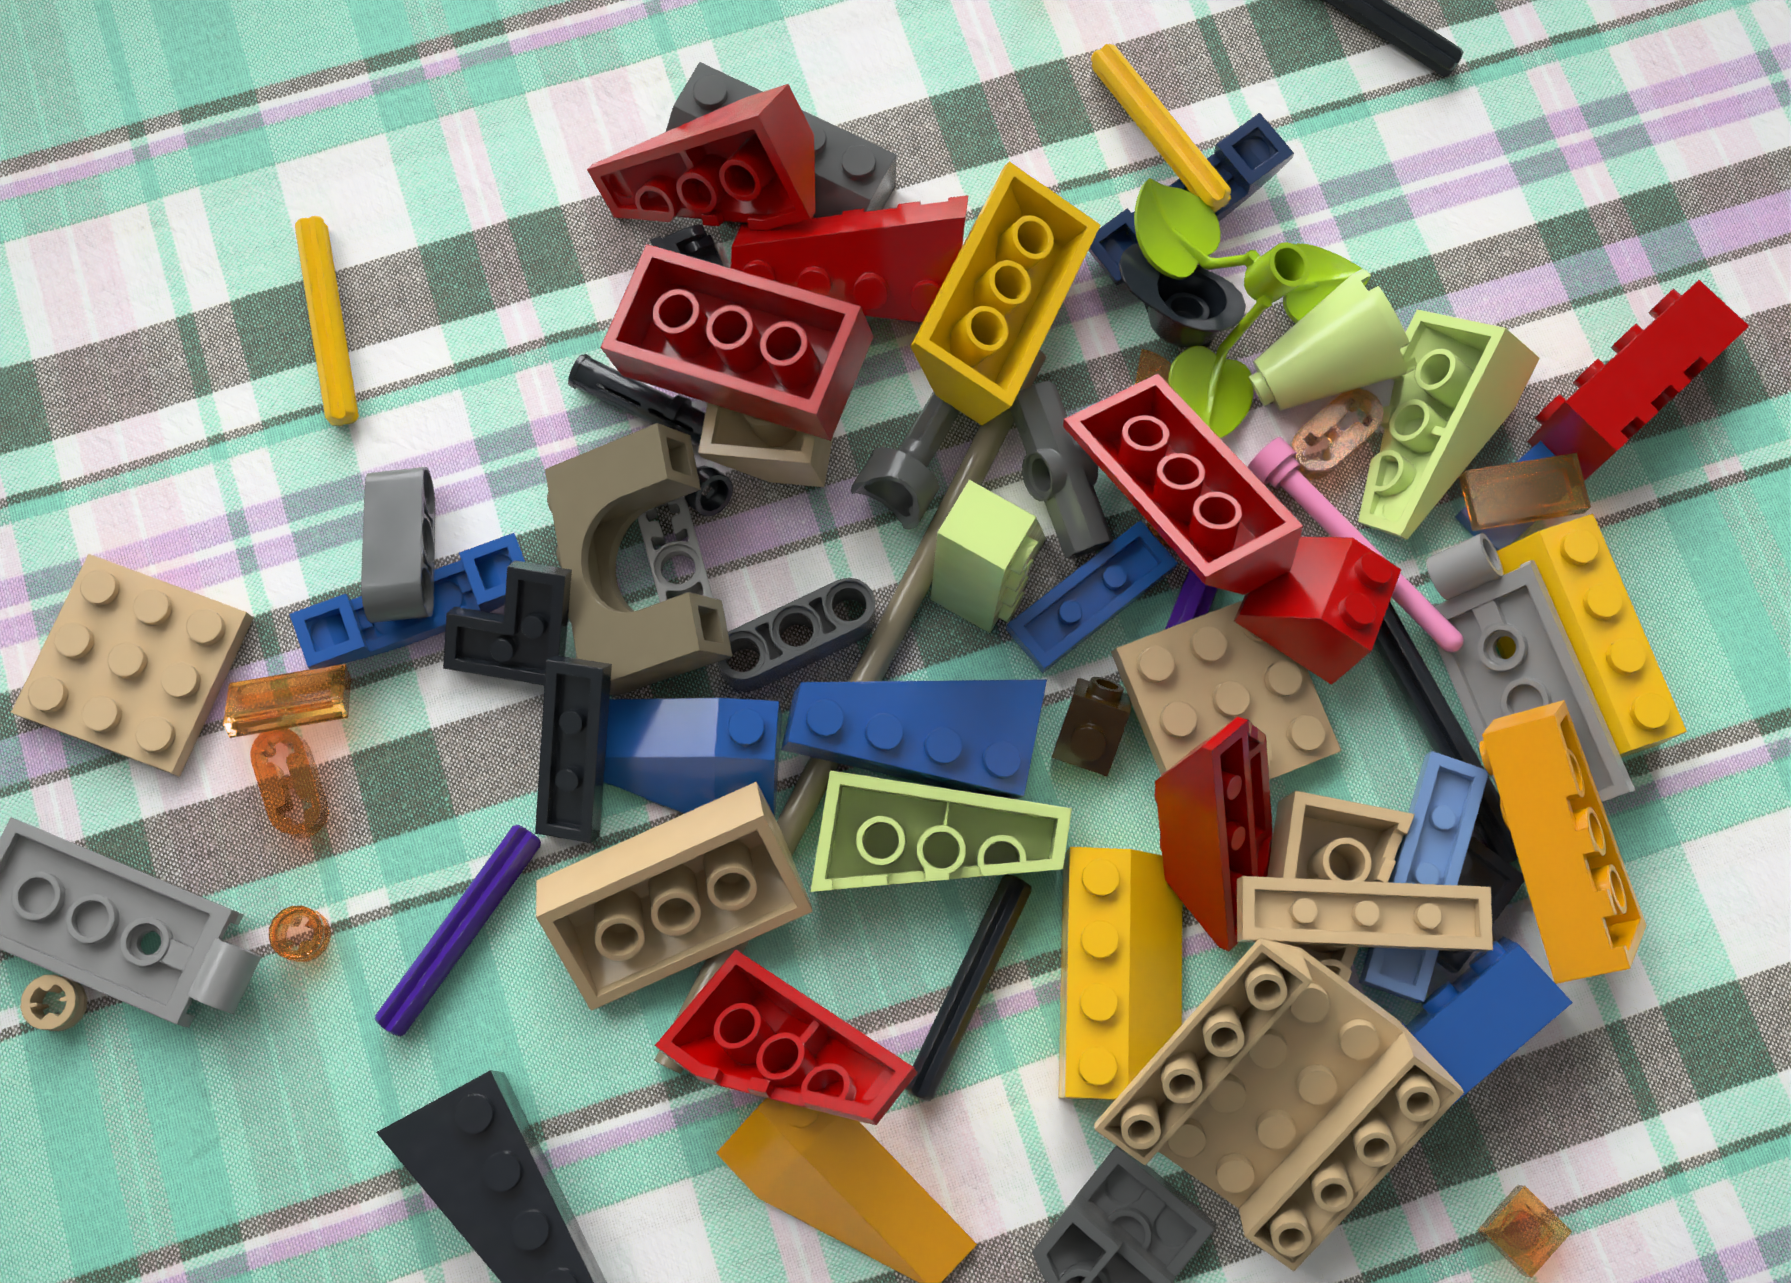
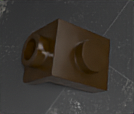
M1092 677L1090 681L1081 678L1077 679L1052 758L1108 777L1132 705L1128 694L1123 693L1124 688L1120 684L1102 677Z

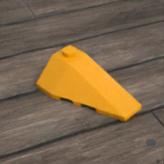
M766 1098L716 1152L759 1199L918 1283H941L977 1245L859 1121Z

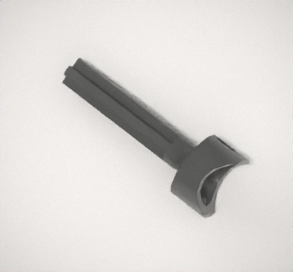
M933 392L899 450L879 447L872 451L863 469L852 484L851 493L867 495L881 502L893 512L904 529L917 528L940 488L937 478L927 467L960 411L937 397Z

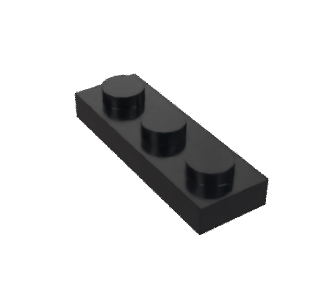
M557 655L546 660L535 834L592 843L600 837L612 664Z

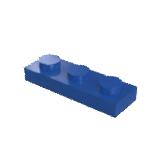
M1140 520L1007 624L1006 631L1043 674L1174 571L1178 563Z

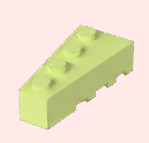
M830 770L810 892L1060 870L1064 866L1072 808Z

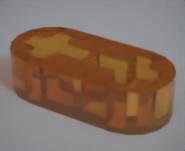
M1361 388L1343 392L1298 430L1289 445L1297 452L1294 458L1301 464L1298 471L1306 479H1321L1329 475L1372 437L1382 423L1384 415L1382 404L1377 396ZM1359 408L1364 411L1366 416L1362 423L1359 421L1355 422L1345 431L1339 427L1348 411L1354 412ZM1327 437L1331 443L1323 453L1322 459L1317 456L1308 460L1303 454L1307 444L1311 447L1315 446Z
M283 727L269 728L258 735L250 751L251 764L268 818L276 829L290 837L299 839L311 837L323 828L329 815L327 798L312 751L306 740L292 730ZM280 742L288 748L294 749V753L286 757L290 776L285 777L283 770L279 766L268 762V758L276 755L275 745ZM293 788L301 800L312 803V807L303 812L305 821L301 824L290 817H285V813L293 809V801L289 791Z

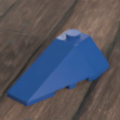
M735 698L609 699L604 783L641 796L652 803L663 807L666 806L685 814L757 782L775 817L782 712L779 701Z

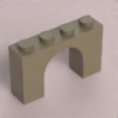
M656 423L546 468L545 474L549 491L547 502L553 515L558 544L556 549L557 559L561 568L572 570L568 619L572 625L576 659L612 664L610 695L619 696L733 657L722 600L687 592L634 611L624 600L616 577L618 549L630 525L640 515L654 507L701 490L691 436Z

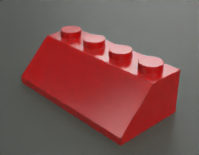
M1159 374L1064 418V429L1205 585L1246 595L1291 570L1303 525Z

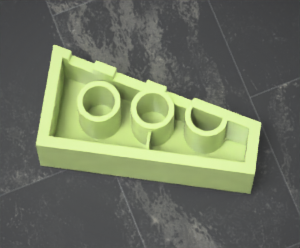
M969 480L937 532L931 600L991 633L999 618L1008 623L1025 594L1023 589L1029 579L1027 574L1035 556L1046 539L1037 517Z

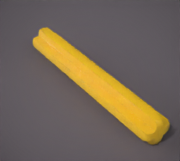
M1109 43L1105 44L1100 50H1096L1091 56L1092 69L1187 189L1201 198L1206 205L1210 206L1214 213L1221 207L1226 206L1231 200V188L1119 49Z
M319 216L300 218L295 223V233L324 415L333 426L353 424L357 421L359 414L328 226L324 223L323 218Z

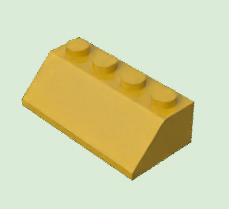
M1010 161L1003 167L910 346L934 394L982 426L1012 406L1101 226L1098 222Z
M1594 514L1537 531L1496 551L1502 564L1503 575L1520 568V565L1525 562L1535 561L1621 758L1659 746L1687 732ZM1508 636L1500 638L1496 644L1503 659L1512 657L1516 651L1514 640Z
M1069 847L1065 853L1062 886L1058 1098L1115 1101L1182 1025V901L1165 881L1162 855L1133 849Z

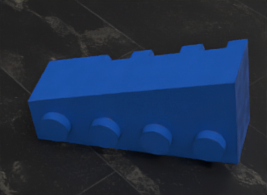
M1047 679L801 682L793 694L781 750L952 790L1019 799L1025 794Z
M1504 936L1498 941L1493 942V950L1479 952L1469 962L1468 965L1470 967L1452 984L1450 981L1446 982L1427 997L1421 1004L1424 1009L1407 1025L1401 1022L1462 1087L1464 1093L1457 1101L1573 1003L1518 943Z

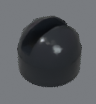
M705 465L696 467L701 490L685 495L684 498L701 515H716L728 505L732 497V482L726 475L715 468ZM708 485L712 489L706 496H704L702 492Z

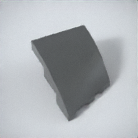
M1116 1145L1047 1231L1032 1253L1044 1281L1048 1283H1174L1176 1276L1212 1234L1217 1224L1147 1164L1143 1165Z

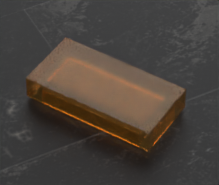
M1577 453L1465 470L1459 476L1472 531L1583 514L1591 508Z
M339 664L325 668L229 683L223 721L229 738L348 718L351 676L347 665Z

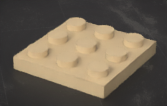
M88 554L11 713L180 777L251 625L253 617L246 611Z
M1242 601L1117 647L1111 651L1161 775L1236 717L1252 722V725L1266 735L1269 780L1341 751L1308 670L1234 622Z

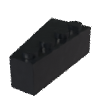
M490 1070L376 1132L501 1283H607L504 1072Z

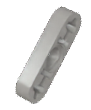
M684 497L654 507L640 515L638 522L659 601L662 602L687 592L697 593L699 590H703V596L713 598L691 514ZM665 505L668 506L671 513L680 512V514L673 516L671 520L677 541L667 544L659 522H649V520L657 517V508ZM685 537H689L688 542H684L681 540H683ZM655 545H661L659 549H654ZM675 556L688 557L695 564V572L692 578L682 584L670 583L662 574L665 563Z

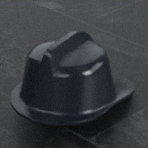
M1138 243L1131 245L1122 253L1119 269L1123 282L1129 291L1144 303L1154 332L1168 343L1180 347L1203 346L1207 348L1218 332L1234 328L1243 319L1246 309L1243 295L1233 283L1197 265L1190 276L1182 280H1176L1156 270L1145 258Z

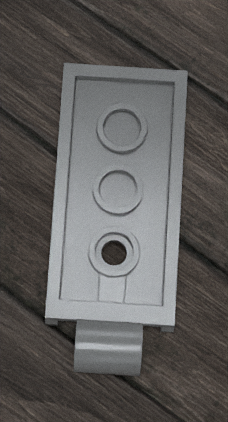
M1483 533L1428 557L1426 565L1430 578L1439 594L1447 600L1440 604L1434 603L1432 605L1462 634L1464 640L1462 647L1456 652H1447L1437 643L1436 645L1478 745L1483 740V732L1494 719L1565 700L1601 802L1604 803L1636 791L1535 561L1525 562L1520 565V568L1503 575L1499 556L1491 541ZM1504 636L1512 638L1516 644L1514 655L1508 659L1501 658L1496 651L1498 640Z
M12 817L9 819L0 837L1 950L183 1027L189 1028L195 1017L186 1013L193 999L224 1012L235 1013L262 957L222 940L229 924L232 923L239 926L244 914ZM149 932H156L161 938V945L155 953L147 955L141 948V941Z

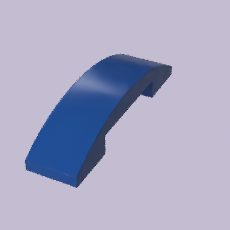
M511 533L459 552L460 561L435 569L433 614L430 617L370 623L365 615L362 596L351 600L347 594L290 613L289 615L307 667L313 670L348 663L392 651L443 633L446 627V613L453 607L492 612L504 606L507 566L515 560L525 562L515 534Z

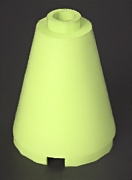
M1361 269L1349 276L1253 361L1257 372L1248 378L1264 406L1274 402L1278 410L1281 411L1406 375L1416 369L1417 362L1415 357L1404 362L1400 349L1409 345L1410 342L1387 297L1379 286L1368 291L1363 285L1371 276L1366 270Z

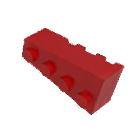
M969 195L950 197L945 202L921 205V201L898 204L897 208L865 212L863 208L842 211V215L820 218L812 216L810 219L770 230L749 229L748 223L741 224L731 247L730 268L861 306L865 316L923 322L963 246Z
M1698 280L1683 295L1673 288L1648 312L1655 319L1643 330L1637 323L1634 324L1612 345L1611 349L1617 354L1607 364H1604L1598 358L1573 382L1579 388L1567 400L1559 394L1534 418L1542 426L1527 442L1534 447L1541 441L1581 481L1575 488L1579 487L1749 327L1742 318L1702 281Z

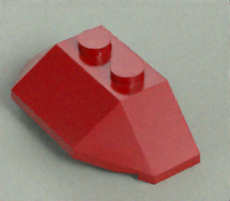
M1236 717L1190 751L1168 771L1164 772L1155 781L1154 794L1158 809L1160 850L1162 851L1165 881L1216 945L1228 952L1239 943L1237 942V879L1242 876L1267 877L1273 837L1266 735L1252 725V722L1241 717Z

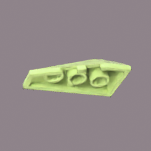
M1416 310L1406 330L1410 344L1401 348L1400 351L1404 362L1415 357L1417 366L1415 370L1406 375L1392 378L1394 385L1389 406L1382 407L1379 425L1384 428L1380 452L1370 462L1358 522L1366 527L1408 540L1515 409L1540 358L1507 328Z

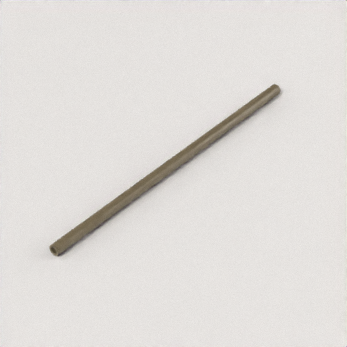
M1039 350L1019 391L1033 385L1046 360V356L1041 350ZM1010 408L983 426L980 425L849 682L882 681L932 583L937 532L968 481L971 480L980 486L982 485L1014 422ZM810 757L777 820L791 856H793L827 789L830 770L836 771L839 763ZM749 940L705 960L674 1022L735 949L743 954ZM658 1051L654 1061L679 1074L683 1072L684 1069Z

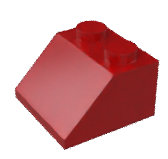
M1300 537L1291 570L1247 593L1242 600L1234 622L1332 685L1371 652L1402 569L1355 538Z

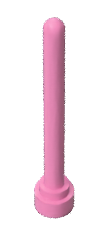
M1277 437L1268 443L1250 462L1248 468L1264 485L1270 483L1275 489L1282 487L1331 537L1355 538L1377 554L1383 556L1298 471L1301 464L1295 459L1297 452L1282 437ZM1400 573L1392 598L1443 650L1447 652L1458 651L1464 641L1462 634Z

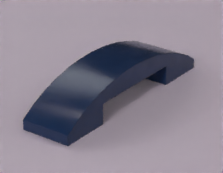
M1260 112L1215 145L1214 154L1207 158L1231 188V200L1226 206L1221 207L1215 212L1219 221L1252 196L1294 156V152ZM1180 178L1170 185V187L1190 192ZM1128 208L1099 228L1088 250L1116 286L1124 283L1119 269L1122 253L1131 245L1138 243L1134 225L1135 211L1131 213Z

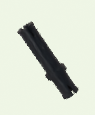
M581 354L576 359L568 378L570 387L580 389L652 425L658 423L691 436L692 444L699 447L705 412L693 407L691 399L681 394L672 397L643 382L621 376L618 370L591 358L588 354Z

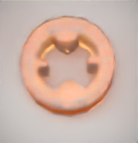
M302 905L290 906L281 910L273 918L269 927V941L272 949L279 956L296 962H309L318 958L327 949L331 940V928L328 920L320 912ZM302 918H308L309 921L305 924V927L314 930L313 938L311 941H301L298 950L293 951L291 947L295 944V941L287 939L288 928L299 927Z

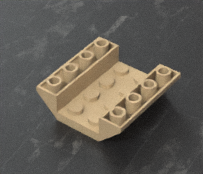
M1259 938L1094 1123V1127L1098 1133L1143 1165H1146L1157 1152H1160L1239 1209L1244 1236L1292 1271H1295L1464 1092L1455 1079L1398 1019L1302 948Z

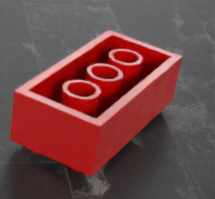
M646 244L600 348L621 376L831 441L874 336L861 306Z

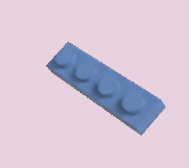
M1433 751L1425 755L1408 812L1415 815L1408 833L1403 836L1395 856L1396 863L1389 878V883L1458 884L1489 775L1486 769ZM1369 947L1359 983L1415 1003H1422L1426 998L1439 950Z

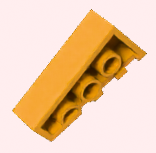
M1565 700L1494 719L1482 734L1483 740L1479 743L1480 755L1486 771L1489 775H1494L1500 795L1501 813L1507 828L1511 832L1554 983L1558 984L1631 969L1647 925Z

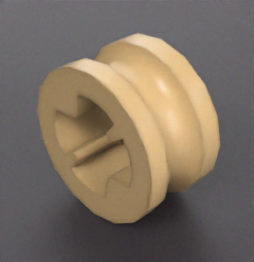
M43 975L34 979L26 987L21 996L20 1008L23 1018L31 1026L40 1030L64 1031L75 1026L82 1019L87 1009L88 998L85 989L80 983L60 975ZM64 991L66 996L59 998V1001L66 1002L63 1012L61 1014L48 1013L45 1015L43 1010L49 1008L48 1004H42L46 993H60Z

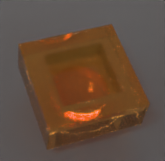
M1517 1185L1477 1229L1523 1276L1530 1278L1536 1274L1572 1233L1524 1185Z

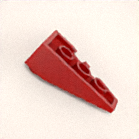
M789 84L740 99L600 160L587 169L614 218L671 222L675 217L702 219L703 225L720 226L724 221L748 223L749 229L770 230L810 219L815 214L814 133Z

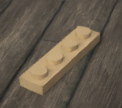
M1242 876L1237 879V942H1256L1259 938L1283 944L1487 952L1493 950L1491 887Z

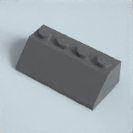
M699 62L673 105L666 132L740 99L763 91ZM802 110L814 133L815 214L813 217L842 215V211L863 208L865 212L882 210L896 186L897 154Z

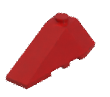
M736 949L655 1044L660 1052L701 1082L872 1125H877L917 1074L913 1066Z

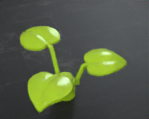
M1151 178L1143 183L1139 191L1134 213L1136 237L1143 255L1156 270L1173 279L1182 280L1190 276L1198 264L1206 270L1244 265L1247 267L1244 287L1247 294L1256 300V304L1219 345L1216 354L1203 346L1190 347L1175 358L1171 364L1168 376V385L1219 438H1222L1231 433L1243 421L1249 412L1254 395V389L1248 378L1252 375L1249 368L1240 361L1226 359L1232 346L1261 313L1272 306L1273 302L1283 297V306L1286 314L1294 323H1297L1349 276L1362 268L1329 250L1310 244H1292L1288 242L1277 244L1262 256L1252 249L1244 255L1211 258L1209 255L1219 246L1221 232L1219 220L1210 206L1206 205L1201 198L1191 192L1160 184ZM1370 277L1363 283L1364 286L1368 283Z

